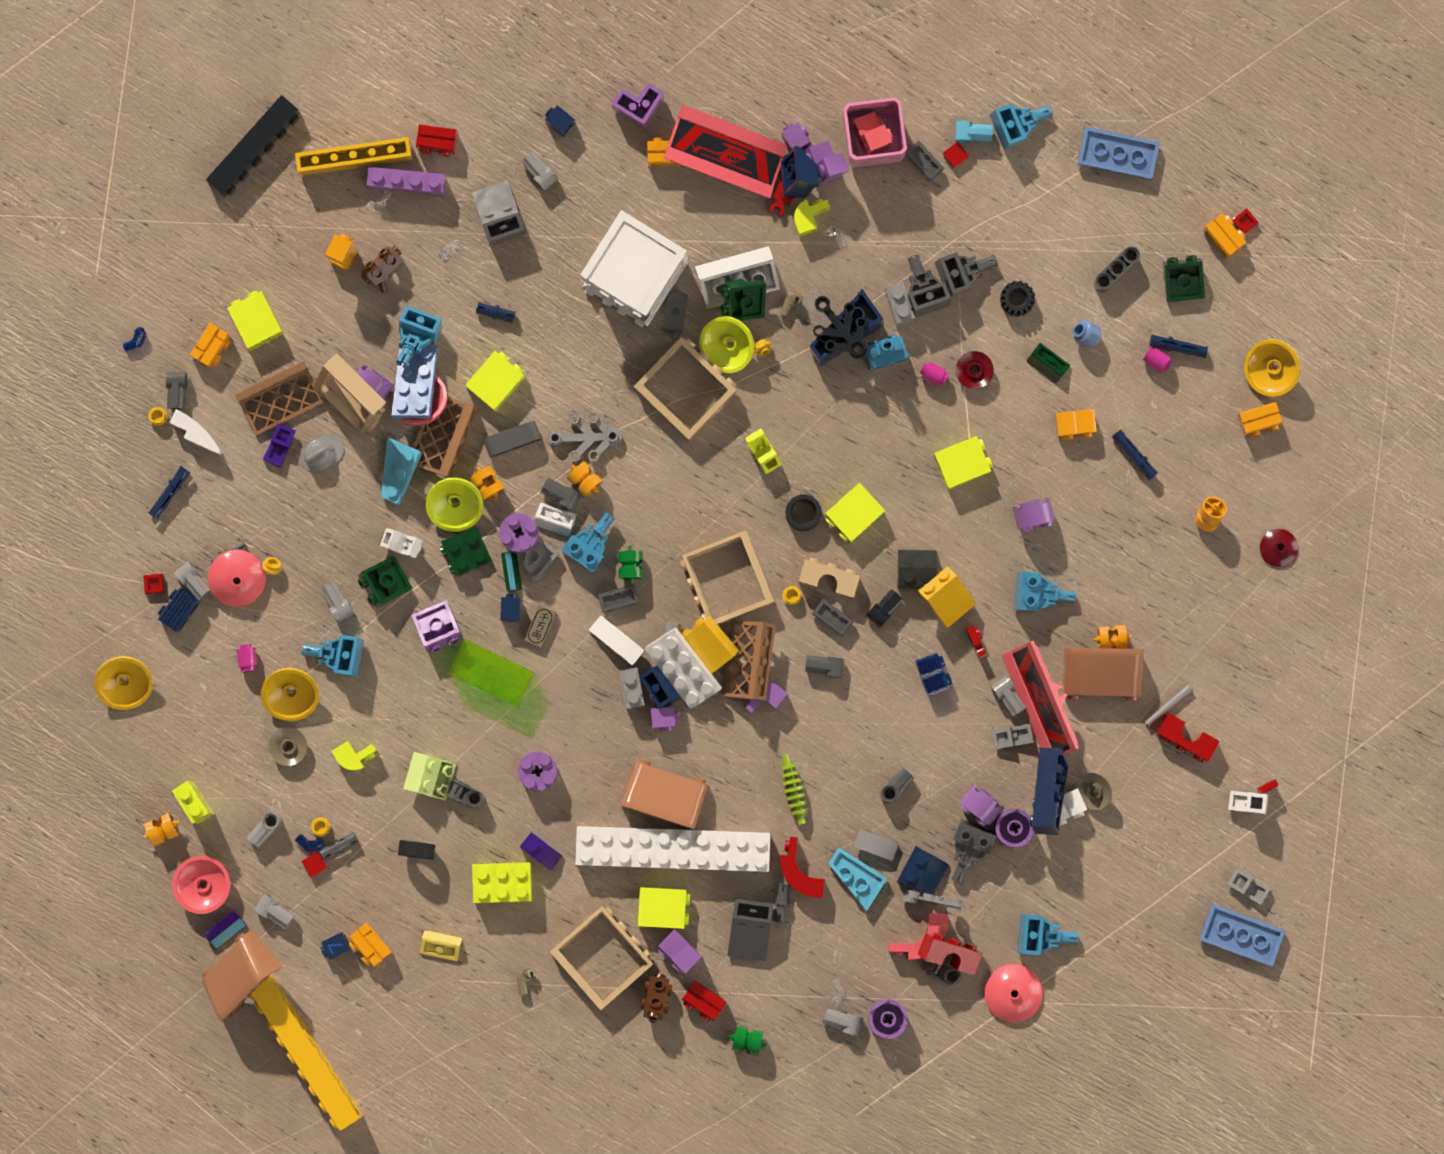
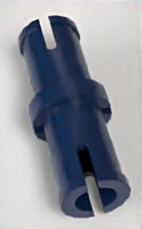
M478 302L476 314L492 317L493 320L500 319L511 323L514 322L515 311L502 309L499 305L491 306Z

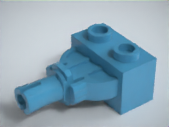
M1011 103L995 109L990 114L1003 149L1021 144L1031 130L1038 127L1036 122L1052 117V110L1049 111L1051 107L1047 105L1035 111H1030V106L1023 109L1013 107Z
M406 306L399 320L401 339L399 348L402 349V352L396 360L398 366L401 367L403 363L402 367L407 368L412 355H415V353L419 355L421 350L427 348L430 344L435 345L442 331V319Z
M891 335L879 342L875 340L867 343L866 357L871 371L908 360L902 336Z
M605 512L594 528L590 524L586 530L579 532L576 536L572 535L561 551L594 574L604 560L602 555L605 551V542L609 538L607 535L604 536L615 518Z
M1017 572L1013 611L1033 613L1047 606H1056L1055 602L1049 601L1074 604L1076 598L1070 597L1076 596V592L1051 589L1058 588V584L1050 583L1049 580L1042 577V573Z
M340 635L338 639L322 642V645L329 647L304 643L302 648L306 650H302L301 654L302 656L327 659H319V663L327 665L337 675L358 678L364 640L358 637Z
M1020 914L1017 952L1041 955V952L1059 947V945L1051 944V942L1077 945L1078 940L1070 939L1069 937L1079 938L1078 932L1052 930L1060 929V926L1053 925L1044 919V916Z

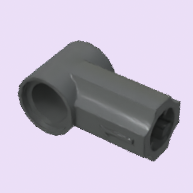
M167 371V409H184L187 372Z
M549 478L541 490L542 494L557 501L559 505L570 511L574 510L582 495L576 490L564 487Z
M807 655L805 672L842 678L845 659Z
M901 767L880 792L881 800L886 804L895 802L914 777ZM892 790L894 798L887 799L884 796V791Z

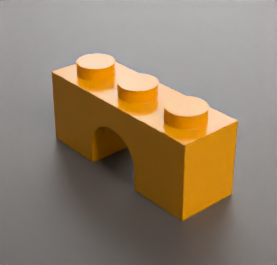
M341 233L340 236L334 235L325 256L329 258V262L332 265L348 272L358 251L351 238Z

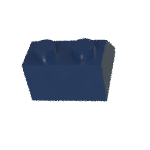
M794 146L781 160L783 194L785 197L805 198L820 183L821 176L818 173V165L799 146Z
M915 846L897 881L921 894L933 895L949 864Z

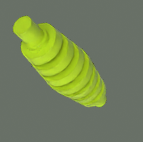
M789 754L782 755L783 766L780 767V770H785V774H782L781 778H787V781L782 782V786L789 785V789L783 790V793H791V796L785 797L786 801H793V804L788 805L789 808L795 809L791 814L797 817L798 825L805 824L804 815L807 812V808L802 809V805H806V800L800 801V798L805 797V793H798V790L804 789V785H796V783L802 782L801 778L795 779L794 777L799 774L798 771H793L792 769L796 767V764H792Z

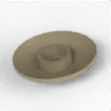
M282 728L275 732L270 739V755L280 765H296L304 759L307 753V740L297 729ZM288 743L292 744L293 746L292 750L290 751L286 750V745Z
M1088 773L1080 778L1077 788L1086 808L1094 811L1106 808L1112 799V788L1108 780L1098 773Z

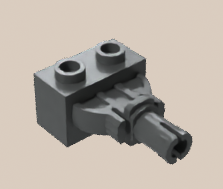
M956 252L939 258L935 265L941 281H945L950 297L970 289L975 280L983 276L979 272L998 266V261H993L996 259V256L993 254L989 257L975 260L976 256L968 258L966 256H958Z
M914 255V259L913 256L909 257L907 260L911 266L914 278L913 275L909 277L911 286L908 297L914 316L918 317L950 306L951 297L945 281L940 283L937 278L932 276L930 270H927L926 275L919 255Z
M960 819L953 838L956 851L954 860L957 861L960 854L961 857L952 880L957 881L961 873L958 883L963 884L972 860L974 859L972 867L975 868L977 862L983 859L986 853L990 854L997 837L994 831Z

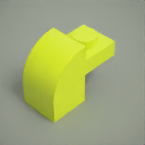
M806 199L797 206L794 214V224L799 237L817 231V225L813 216L830 210L828 200L823 201L819 199L812 202V206H809Z
M762 429L753 432L745 438L750 451L765 474L782 465Z
M347 741L331 752L342 767L358 771L365 768L362 761L368 762L375 757L374 753L378 750L374 744H371L356 753L351 743Z

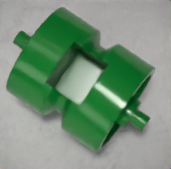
M628 546V550L618 552V562L622 564L618 570L619 579L627 580L629 584H633L635 579H643V568L639 566L643 562V551H634L632 546Z
M737 1025L735 1034H729L728 1037L733 1041L731 1050L742 1052L746 1049L750 1055L758 1056L760 1048L767 1045L762 1040L764 1032L753 1030L750 1033L748 1028Z

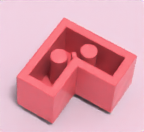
M875 111L853 120L852 126L866 156L879 154L889 149L893 139L892 133L889 128L886 129L879 115L876 116Z

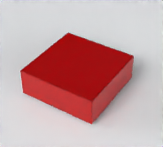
M956 142L942 153L953 168H956L969 158V155L959 142Z
M1247 208L1232 219L1234 225L1243 234H1246L1259 223Z
M163 573L143 575L145 595L165 593Z
M1273 779L1256 789L1259 794H1264L1278 787L1279 784L1276 779Z
M318 851L301 861L311 878L328 868Z

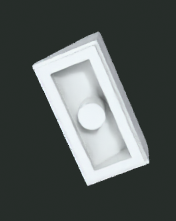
M540 503L534 522L538 527L569 537L577 515Z

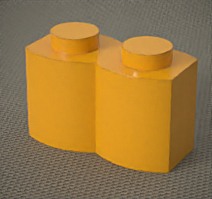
M1094 409L1055 414L1058 438L1062 437L1063 441L1073 440L1074 436L1081 435V438H1091L1097 432Z

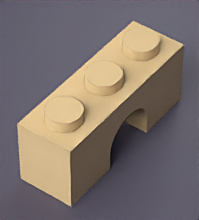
M811 557L809 560L805 559L798 583L817 588L818 582L822 577L830 576L837 583L835 594L854 599L860 579L857 571L846 568V571L838 569V565L828 563L826 566L820 564L821 560Z

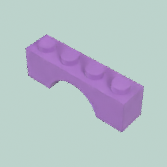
M368 167L367 187L369 190L387 192L391 190H404L444 197L445 174Z

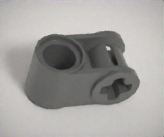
M457 779L453 780L454 785L450 793H447V797L474 808H479L484 804L485 797L483 793ZM473 794L480 796L479 803H471L470 799Z
M944 961L942 965L938 964L934 972L933 969L936 964L930 962L927 970H924L925 974L951 986L957 985L961 981L960 971ZM951 971L958 974V980L954 983L949 982L947 979V974Z

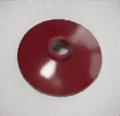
M970 351L959 358L955 371L957 379L963 386L969 389H980L991 381L994 367L991 359L986 354L979 351ZM976 368L978 373L972 374L971 369Z
M1274 529L1263 536L1260 542V553L1264 561L1269 565L1283 567L1293 562L1296 558L1298 543L1294 535L1289 531ZM1277 544L1283 545L1282 551L1277 549Z

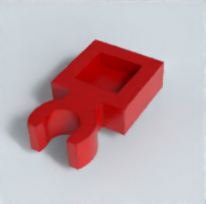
M782 181L779 182L772 197L776 203L770 207V213L773 212L774 208L780 209L779 217H782L784 214L783 206L790 207L794 198L784 196Z
M974 626L966 628V633L978 658L985 657L987 654L980 641L983 638L978 628L975 629Z

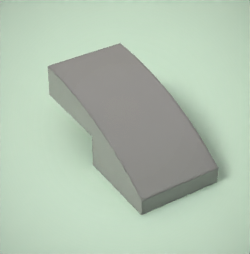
M1032 723L992 730L995 750L1035 743Z
M860 829L854 847L893 861L899 843Z
M1236 868L1227 883L1228 886L1261 906L1271 891V888Z

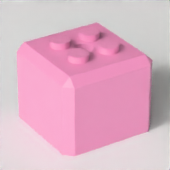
M894 97L848 103L844 107L842 119L848 164L856 168L901 162L906 155L907 145L901 101ZM875 111L876 116L879 115L886 129H890L893 139L888 150L866 156L854 131L852 122Z

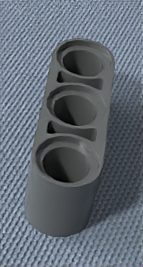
M1132 246L1127 247L1096 277L1094 288L1102 293L1108 291L1137 263L1140 258L1139 250ZM1132 252L1135 255V260H1128L1126 253ZM1112 266H1120L1122 272L1115 274L1112 271ZM1101 278L1106 279L1108 286H1100L1098 280Z
M530 421L486 437L483 441L489 458L537 442L541 440V436L536 422Z

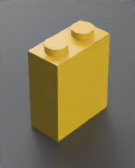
M948 566L918 591L936 617L947 628L977 604L958 576Z
M710 615L705 619L699 618L693 624L694 628L691 630L687 628L681 633L711 674L732 659L739 651Z

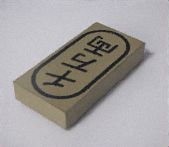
M539 605L524 641L542 648L557 612Z

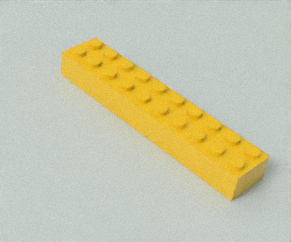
M270 974L269 978L249 998L253 997L257 1002L255 1005L256 1009L268 1019L266 1021L267 1026L271 1031L275 1030L278 1037L276 1039L282 1048L286 1047L288 1050L287 1056L292 1064L296 1063L299 1067L297 1071L303 1080L307 1079L310 1084L308 1087L314 1097L318 1096L321 1101L319 1106L324 1113L328 1112L331 1116L329 1121L332 1126L341 1131L361 1118L363 1114L272 974Z

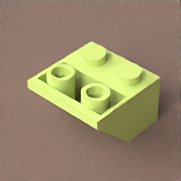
M414 752L403 789L446 801V795L450 789L456 763Z

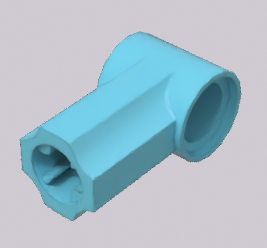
M956 121L955 142H992L993 125L973 124L970 121Z

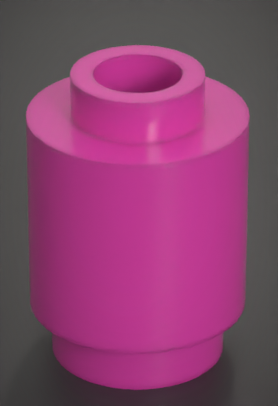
M1150 347L1143 358L1146 365L1159 373L1167 372L1172 364L1169 361L1171 357L1157 348L1153 349Z
M931 361L929 364L924 363L920 371L923 374L922 379L943 387L949 373L945 372L946 369Z
M251 644L240 645V649H237L236 653L238 668H240L241 673L256 671V666H258L256 648L251 647Z

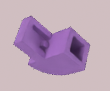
M768 682L766 702L776 709L788 693L777 684ZM748 699L745 703L748 706L745 709L752 714L762 701Z

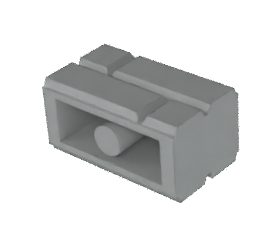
M904 282L886 287L885 294L896 327L913 322L915 316L913 310H911L912 307Z
M638 668L618 671L626 710L644 707L645 702Z

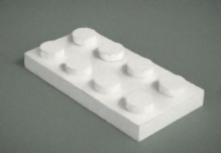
M676 627L646 646V652L690 709L721 690L720 684Z

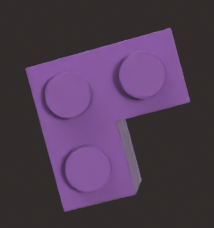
M647 83L638 98L621 89L611 104L612 109L645 129L663 101L664 92Z
M829 141L810 146L804 151L818 165V173L821 179L816 188L836 182L849 171L843 152L834 155Z
M675 929L658 945L661 948L658 952L665 959L670 957L674 962L672 966L679 973L683 971L686 974L702 957Z

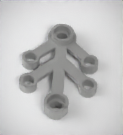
M573 412L569 414L568 421L577 426L583 433L561 434L559 431H552L548 435V442L550 445L557 447L562 442L584 441L576 450L571 451L569 454V459L576 463L595 441H603L596 450H591L588 453L589 460L596 462L609 446H616L621 442L622 433L616 427L606 426L599 419L596 412H590L587 415L588 422L595 424L603 432L594 433L580 420L579 415ZM576 415L577 421L572 422L570 417ZM596 415L597 418L595 421H590L589 417ZM611 433L616 434V438L614 440H611L609 438V435ZM558 435V441H552V436ZM594 452L597 453L598 457L591 459L590 455ZM573 453H577L579 457L578 459L573 460L571 458V455Z
M905 890L901 900L917 904V899L947 905V910L960 913L965 908V905H961L962 901L947 898V902L943 901L944 897L926 893L921 897L920 892Z

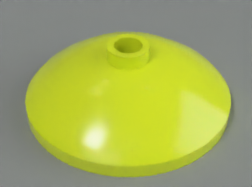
M718 317L710 321L701 332L700 350L709 358L707 362L711 366L716 364L723 373H735L750 363L754 354V339L750 330L741 321L732 317ZM729 339H732L734 344H731Z
M447 478L437 482L429 490L426 497V512L430 520L439 528L451 532L464 531L471 528L480 519L483 512V498L480 491L471 482L461 478ZM456 497L458 501H453L452 498Z

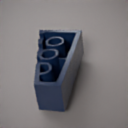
M861 289L858 295L850 301L855 305L856 309L852 315L850 334L854 339L857 331L855 321L859 317H864L867 320L863 339L884 325L883 317L864 290ZM848 306L846 310L850 312L853 310V307ZM844 310L837 315L842 324L844 323ZM864 321L858 322L859 326H863L865 324ZM832 323L827 327L836 329ZM823 336L816 338L809 346L810 352L821 367L844 352L836 350L832 353L827 352L825 349L826 341L833 340L835 343L848 344L844 338ZM832 343L828 344V345H827V348H828V349L834 348V344H832Z
M1039 748L1033 815L1030 817V826L1033 827L1035 834L1058 835L1069 768L1061 748Z

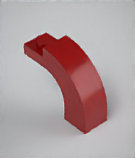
M790 836V839L785 841L784 852H788V856L780 855L781 870L785 879L799 893L809 897L823 898L825 879L808 877L798 869L796 864L798 837Z

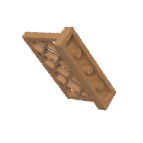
M305 361L235 394L255 436L277 426L278 423L281 424L324 403L321 394L314 388L315 382ZM306 373L309 379L307 388L296 384L298 376ZM295 378L294 383L288 382ZM310 383L314 390L309 389ZM282 384L293 385L290 396L279 393ZM295 386L306 390L303 400L292 397ZM269 391L276 394L273 404L262 401L264 393ZM307 392L316 393L319 401L313 404L305 402ZM261 395L260 400L254 399ZM278 395L289 398L285 409L275 406ZM291 399L301 402L299 411L287 410ZM249 400L259 402L255 413L248 411L244 403ZM261 403L271 406L268 417L257 414ZM303 404L309 405V406H307V407H305V408L302 409ZM273 408L284 411L282 419L277 421L270 418ZM256 416L267 419L265 427L257 430L254 424Z
M448 397L444 411L449 410L452 418L442 423L439 416L437 419L440 424L432 428L429 427L428 423L421 425L413 448L423 451L426 460L418 463L416 467L445 478H452L478 408L473 404ZM456 405L463 406L461 414L454 417L451 408ZM454 422L456 426L455 431L447 434L444 425ZM441 427L445 436L435 440L432 431ZM429 433L433 442L423 446L421 442L422 436ZM447 439L448 449L440 452L437 443ZM435 445L438 454L428 458L425 449ZM440 457L442 461L440 470L434 469L430 461Z
M732 620L730 640L735 646L739 644L742 650L726 663L722 696L766 701L775 624ZM738 625H741L744 629L740 636L737 633ZM757 626L756 636L753 637L751 631ZM748 636L750 642L745 646L742 640ZM754 645V652L751 656L748 650ZM745 654L748 661L742 665L739 659ZM737 664L739 670L734 674L732 669ZM750 664H751V665H752V667H751V674L748 675V673L746 672V669H747V668L750 666ZM743 674L745 680L740 684L737 678ZM734 682L737 688L733 693H729L730 685ZM747 684H749L748 695L743 690Z

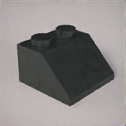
M898 550L897 588L921 589L937 576L936 550Z

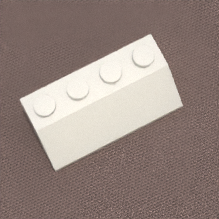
M769 246L695 266L707 309L724 304L721 288L725 287V281L743 279L745 282L764 280L766 282V293L780 289Z

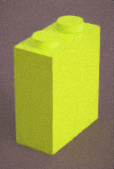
M257 290L247 295L248 298L242 301L240 299L230 303L231 306L227 308L249 351L284 334L262 291L258 292Z
M496 351L492 353L465 385L468 390L494 412L499 409L525 378L522 374L524 370L517 364L511 365L508 362L509 357L503 352L497 353Z
M975 436L934 453L933 456L947 490L991 473L990 468L993 465L990 458L985 457L983 450L986 449L982 439L978 440V437Z
M859 482L825 513L827 517L825 521L832 528L835 526L840 531L838 535L844 542L848 540L852 543L883 515L885 510Z
M188 780L172 790V793L192 824H200L215 814L194 781Z
M640 887L638 926L684 929L685 925L689 924V913H685L686 905L690 906V894H686L687 890Z

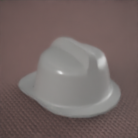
M325 434L310 442L301 452L300 460L303 467L310 472H320L335 464L342 458L344 453L343 442L333 434Z

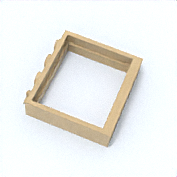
M681 337L634 387L687 439L691 440L737 392L735 389L737 385L729 377L725 379L721 375L723 371L716 364L711 366L707 362L709 358L702 351L698 353L694 349L696 345L689 338L684 340ZM682 346L728 389L690 430L644 386Z
M337 353L323 365L314 388L362 435L366 431L370 433L380 421L379 419L385 411L386 401Z
M746 530L682 555L683 560L680 561L683 571H688L690 578L687 581L690 589H695L697 596H694L698 607L702 606L704 611L701 617L705 619L710 615L712 618L690 560L737 541H742L765 600L714 619L717 625L774 603Z
M601 906L550 951L600 1010L654 964L652 962L654 958L647 950L643 952L640 949L639 945L641 943L634 935L630 937L626 933L628 928L623 922H617L613 918L615 913L609 906L606 908ZM601 914L645 962L640 969L604 1000L561 952L567 944Z

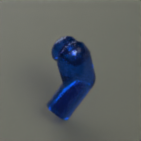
M137 327L132 340L123 342L125 352L143 346L146 339L144 328Z
M300 834L295 839L307 852L319 851L324 846L322 838L308 840Z

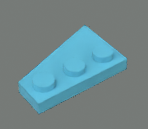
M387 437L381 497L400 505L422 452Z
M839 847L828 863L867 911L887 878Z

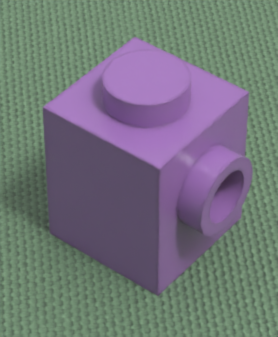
M791 123L783 128L782 138L790 151L794 146H799L802 150L810 146V141L807 138L809 134L804 126L800 127L799 123L795 125Z
M674 707L651 709L653 729L660 728L661 731H672V727H676V722H679V713L674 711Z

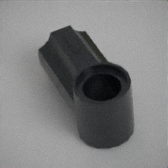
M891 589L865 616L878 628H881L904 599Z

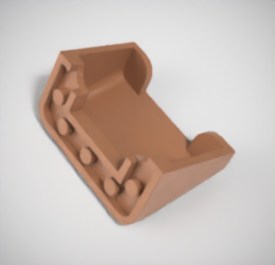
M1109 648L1064 649L1063 694H1067L1068 700H1079V696L1126 697L1125 701H1137V698L1141 697L1144 650Z
M642 759L639 762H635L621 806L695 830L709 786L705 784L706 780L697 777L691 780L651 767V762Z
M253 931L246 935L244 933L240 934L234 940L236 944L213 968L210 967L202 974L204 977L202 979L203 985L217 1017L222 1022L240 1011L244 1006L245 1000L269 978L270 974L277 972L283 966Z

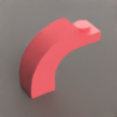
M928 913L926 933L933 935L935 932L945 937L948 927V914ZM924 936L919 941L911 944L888 943V951H893V955L904 956V952H908V960L919 959L921 957L918 955V951Z

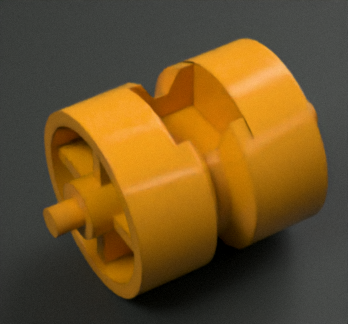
M585 461L576 467L574 465L570 466L572 472L567 476V479L571 484L579 485L578 490L584 498L591 493L597 495L599 493L597 487L603 480L596 474H590L591 467Z
M492 466L484 469L477 467L476 474L470 480L473 485L480 489L483 501L491 498L497 501L499 493L505 490V487L500 479L495 478L497 474Z
M1217 497L1206 498L1195 515L1194 521L1196 526L1205 532L1216 530L1227 512L1226 504Z
M1117 625L1113 629L1109 626L1098 627V636L1093 638V642H1097L1099 648L1127 649L1128 639H1132V635H1128L1125 625Z
M167 813L159 817V821L154 819L145 823L146 835L143 837L144 839H150L153 846H157L163 843L165 838L170 840L179 836L177 825L180 824V821H175L172 815Z

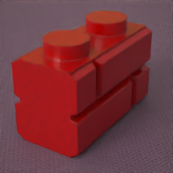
M419 124L416 148L422 154L439 152L438 155L450 157V154L455 155L457 129Z
M694 980L682 998L685 1001L683 1004L691 1011L695 1008L701 1012L699 1016L707 1022L710 1019L714 1021L727 1002L696 980Z

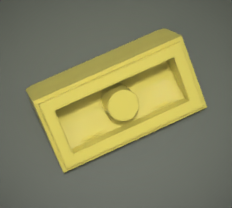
M424 931L420 954L458 961L462 938Z

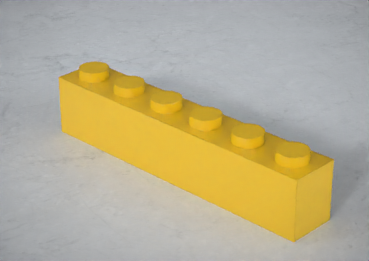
M409 137L295 153L297 172L300 176L413 160Z

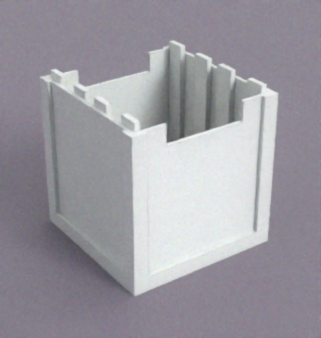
M621 210L580 274L584 283V292L590 296L595 294L602 298V303L609 308L611 305L618 308L616 312L625 317L627 314L636 319L634 323L638 326L643 327L645 325L648 327L687 266V250Z

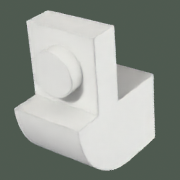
M386 528L380 546L393 552L416 558L421 550L422 540Z
M1230 791L1228 810L1266 815L1269 795Z

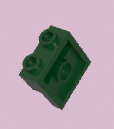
M1196 255L1186 256V260L1170 257L1167 258V262H1162L1166 302L1205 298L1203 261L1201 258H1197Z
M743 279L725 281V287L721 288L724 304H721L720 307L721 314L724 317H732L739 321L765 318L766 282L764 280L745 282Z
M477 526L441 541L443 546H440V550L443 556H448L450 563L447 565L452 575L456 574L457 577H460L493 562Z
M395 556L362 571L358 575L360 587L367 590L369 594L367 599L370 605H375L376 608L393 601L395 598L413 589Z

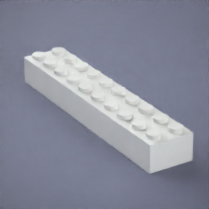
M577 826L575 865L769 872L770 833Z

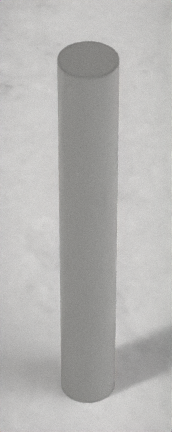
M1186 685L1148 718L1145 724L1150 728L1193 689Z

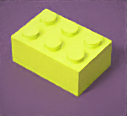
M531 862L472 864L473 903L533 901Z

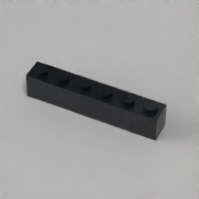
M281 95L207 177L206 181L224 198L227 195L231 196L237 189L236 185L240 181L243 182L249 176L248 172L251 168L257 167L262 161L261 157L265 153L268 154L274 148L276 140L278 138L282 139L287 133L286 129L299 120V115L301 114L299 109Z

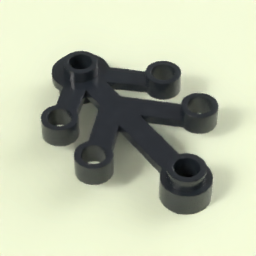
M819 296L815 300L816 310L824 313L836 329L817 325L813 329L814 336L817 338L823 336L844 338L848 344L835 343L833 340L826 341V351L830 353L835 350L849 352L850 356L856 359L864 357L867 353V346L863 342L864 329L867 327V320L864 317L856 319L857 331L854 339L850 334L852 315L856 310L855 305L851 302L844 305L845 316L844 323L842 324L831 310L830 300L826 296ZM825 303L826 307L820 308L819 305ZM852 306L853 310L849 312L846 308ZM864 321L865 324L863 326H859L858 322ZM817 329L823 330L821 334H817L815 331ZM832 343L834 348L828 349L827 345ZM860 347L861 351L855 352L854 348Z

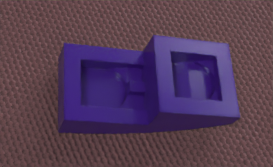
M278 423L263 461L281 468L296 430Z

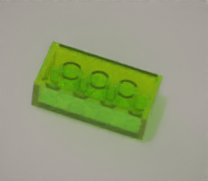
M464 639L448 672L449 675L518 708L535 675L533 671Z

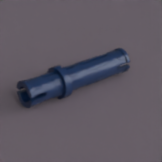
M1152 334L1149 346L1166 349L1167 352L1171 350L1206 358L1208 346L1175 340L1170 336L1166 338Z
M1122 429L1112 436L1134 462V466L1139 468L1149 481L1158 474L1149 463L1147 456H1143Z
M180 466L172 480L169 479V484L148 512L151 516L159 520V517L177 491L182 489L181 485L191 472Z

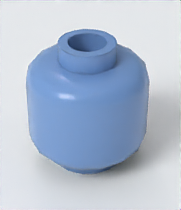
M1083 320L1075 325L1073 338L1076 343L1091 348L1100 341L1101 329L1098 325Z

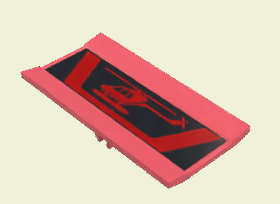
M682 105L664 159L770 199L781 167V160L785 156L788 145Z
M1034 641L1001 655L1018 696L1026 706L1024 710L1030 724L1032 723L1033 731L1040 747L1061 748L1064 754L1078 749L1077 739L1063 709V703L1067 694L1064 693L1062 696L1057 694L1058 690H1062L1064 687L1052 682Z

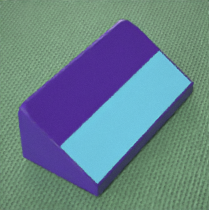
M233 910L203 935L218 949L246 927L247 924L236 910Z

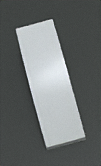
M176 409L170 424L186 431L184 439L221 456L222 451L212 436L199 423Z
M602 616L589 629L591 633L632 666L645 652V650Z

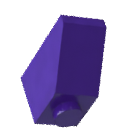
M533 832L528 835L520 846L523 851L550 871L563 856Z

